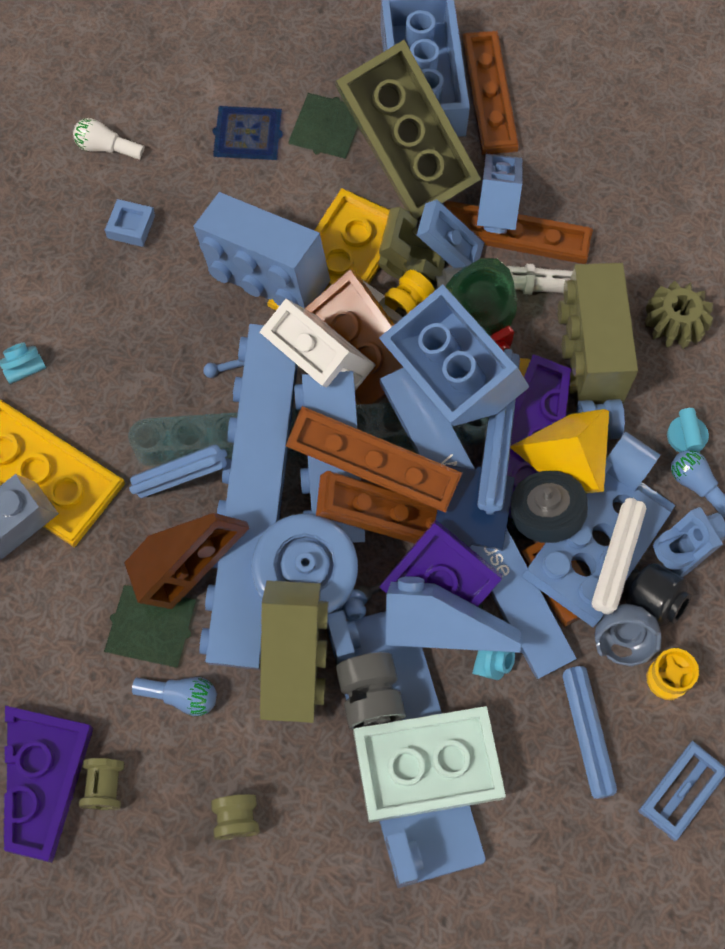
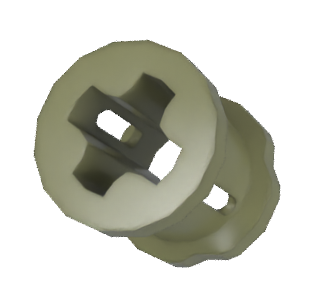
M89 758L84 760L83 768L87 770L85 796L79 799V807L92 810H119L121 807V801L117 800L119 772L124 770L125 763L120 760L107 758Z

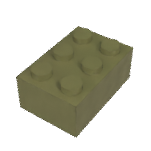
M623 263L575 264L570 280H565L564 301L558 302L559 324H566L567 335L562 336L563 359H570L571 367L568 394H574L575 407H577L578 401L592 400L595 404H603L606 400L620 399L623 404L638 372Z

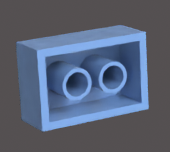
M219 192L193 226L200 249L206 260L208 271L212 277L222 283L230 282L242 287L252 296H263L267 299H272L278 306L285 299H288L305 308L322 294L330 282L320 233Z

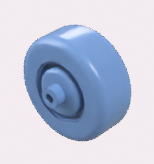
M314 514L291 515L271 525L259 539L252 558L253 580L261 599H263L266 580L321 583L320 601L329 602L328 614L337 612L346 603L354 589L358 574L356 550L347 533L333 521Z

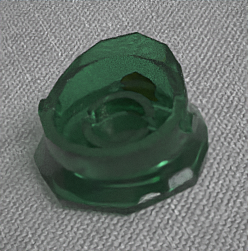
M480 258L453 275L446 288L489 336L507 326H511L517 312V295L514 280L507 266L497 258Z

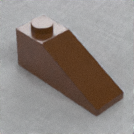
M211 513L149 535L124 562L137 602L173 609L250 529L247 521Z

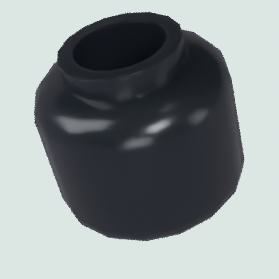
M657 563L648 564L641 571L634 569L623 587V590L628 593L626 604L643 607L656 618L659 627L665 626L669 622L676 624L685 613L691 600V594L687 592L686 580Z

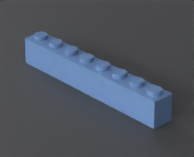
M249 324L248 337H241L239 343L238 361L244 362L243 377L235 378L233 389V402H239L237 418L230 417L228 426V442L234 443L232 459L225 458L227 465L223 468L222 483L228 484L227 500H219L217 514L247 521L250 529L212 567L217 568L216 584L208 585L205 601V610L212 611L210 628L202 629L199 652L200 654H206L205 662L209 665L261 670L262 599L256 590L253 580L252 558L255 547L263 533L280 519L288 454L286 443L290 436L295 396L294 384H296L298 365L260 333L265 325Z

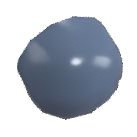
M630 604L618 605L612 614H603L596 624L594 638L597 652L600 656H607L609 660L616 664L630 667L648 662L661 649L659 624L656 618L643 607ZM613 644L627 647L632 650V654L626 657H619L611 650Z

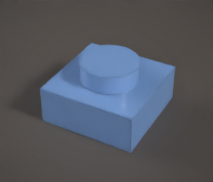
M117 199L105 228L107 239L143 247L155 218L153 207Z

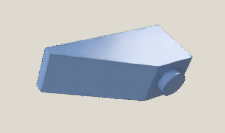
M486 154L477 226H484L485 231L501 234L506 233L507 229L516 230L522 190V158Z
M401 577L398 579V582H391L387 592L386 645L521 653L520 629L436 584L425 583L423 578Z

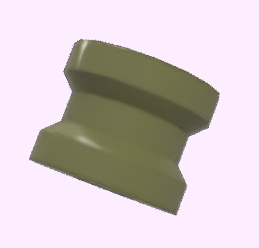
M232 795L211 801L212 812L217 815V825L213 829L215 840H229L235 837H251L260 834L259 824L254 820L253 810L257 806L256 795Z

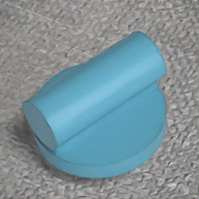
M23 342L3 351L5 357L0 360V366L9 384L46 368L36 346L27 347Z
M694 408L682 409L679 411L680 417L674 419L667 430L668 442L672 448L680 453L685 450L700 452L708 442V429L697 418Z
M478 650L472 674L494 680L501 679L504 674L511 671L515 661V652Z

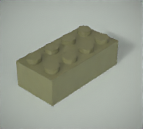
M402 40L336 80L335 86L403 207L415 219L423 214L425 203L434 200L443 203L481 180L405 40Z

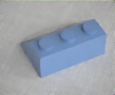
M443 284L379 337L452 426L498 414L529 388L518 367Z

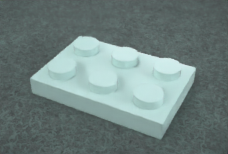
M487 706L359 727L353 730L369 823L504 800L506 797Z

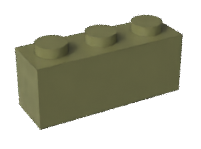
M266 580L261 605L260 720L314 723L316 705H324L326 678H317L318 667H326L327 640H319V629H327L329 602L320 601L321 583Z

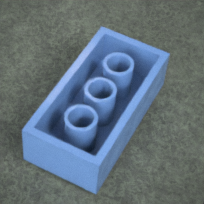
M381 0L380 27L383 52L402 40L406 41L457 136H466L470 107L454 0Z

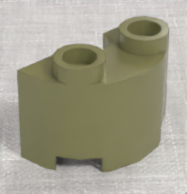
M402 207L391 208L379 248V266L396 279H400L410 269L424 275L435 286L436 276H442L445 260L416 236L419 228H416L418 220L408 210Z

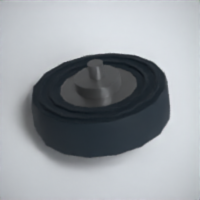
M541 471L529 475L518 483L512 493L511 516L517 529L527 538L540 543H557L571 538L581 530L587 519V495L581 483L571 475L559 471Z

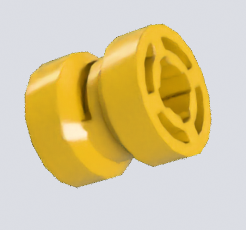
M410 269L401 276L399 285L396 288H391L384 294L385 305L394 311L400 307L408 314L432 294L435 289L424 275Z
M670 648L663 651L649 666L646 674L647 684L657 697L665 700H675L682 697L697 682L699 667L695 658L689 652L680 648Z

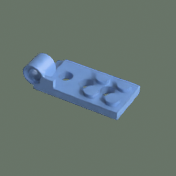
M628 432L624 433L606 458L604 492L586 494L588 513L581 530L569 539L557 543H545L522 575L524 579L591 627H594L604 614L601 611L595 610L591 602L609 547L598 544L593 538L592 531L604 532L611 541L619 515L614 510L612 503L620 502L623 504L627 498H634L645 503L647 509L626 577L627 580L675 507L669 500L642 483L660 457V454ZM581 560L585 562L590 568L591 575L581 576L577 574L572 568L571 561Z

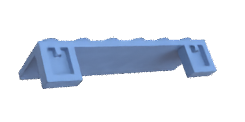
M343 610L328 614L327 632L336 665L359 655L379 652L390 653L393 656L397 674V681L392 687L401 692L406 714L403 720L442 714L422 647L386 645V611L365 616L357 621H346ZM345 694L346 700L349 698L347 694ZM470 805L379 821L397 888L478 866L486 860Z

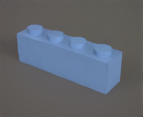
M353 371L339 372L327 388L320 385L309 374H302V384H294L296 410L301 409L303 406L357 429ZM308 456V468L300 469L302 494L310 493L312 510H305L303 514L316 515L320 475L324 472L331 471L360 481L361 477ZM333 521L347 533L352 543L365 542L364 529Z

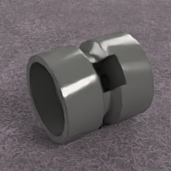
M379 652L359 655L340 662L336 666L341 692L349 695V698L344 702L349 730L353 731L354 728L401 721L406 717L401 692L392 687L397 681L392 654Z

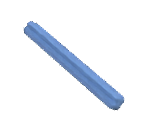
M505 349L504 353L519 369L520 356L512 353V349ZM516 399L498 414L488 417L477 505L479 509L485 510L486 514L494 515L495 511H501L504 506Z

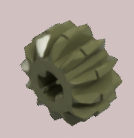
M674 281L669 285L668 289L660 286L655 291L652 299H649L645 308L648 314L645 319V327L654 328L652 333L653 339L660 338L663 335L666 336L665 343L667 348L676 339L680 347L684 349L688 347L690 341L696 344L700 342L705 332L710 329L713 323V317L711 316L713 303L704 301L706 297L705 290L697 293L692 291L691 282L684 288H681Z

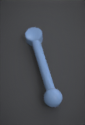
M237 359L218 365L208 363L204 366L203 371L206 377L214 378L219 372L244 366V362H239Z

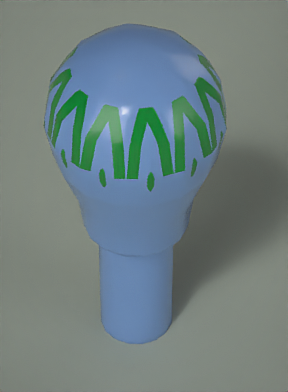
M685 450L677 454L671 463V472L675 480L694 491L700 497H705L725 519V494L717 486L718 481L713 476L704 455L695 450Z
M136 677L132 685L133 695L162 699L165 704L172 705L191 716H203L209 713L216 704L217 692L214 685L202 677L168 680L167 682Z

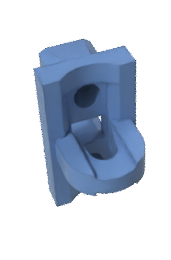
M701 507L691 510L675 526L662 533L655 540L653 548L657 558L665 567L672 569V572L679 576L687 575L723 545L722 541L725 540V520L718 512L706 516Z

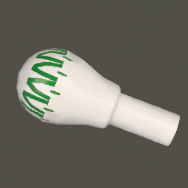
M92 118L80 120L75 125L73 131L75 143L85 151H105L109 153L116 151L140 160L145 148L143 145L118 137L117 133Z

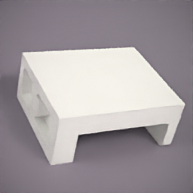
M288 299L283 301L260 331L265 338L326 388L339 372L353 371L354 389L356 390L376 366L317 315Z

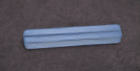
M214 444L135 474L130 479L132 486L129 487V490L132 494H137L140 498L218 471L227 465L225 459L227 452L225 449H220L218 445Z
M584 666L568 668L563 672L562 677L591 794L594 798L599 799L613 796L617 792V786L587 669Z

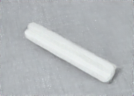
M627 498L625 503L621 505L591 602L595 610L601 611L604 614H612L618 607L646 513L645 503L634 498Z

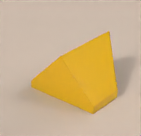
M600 409L569 414L511 445L510 448L538 472L559 471L571 475L581 483L586 494L604 492L609 411Z

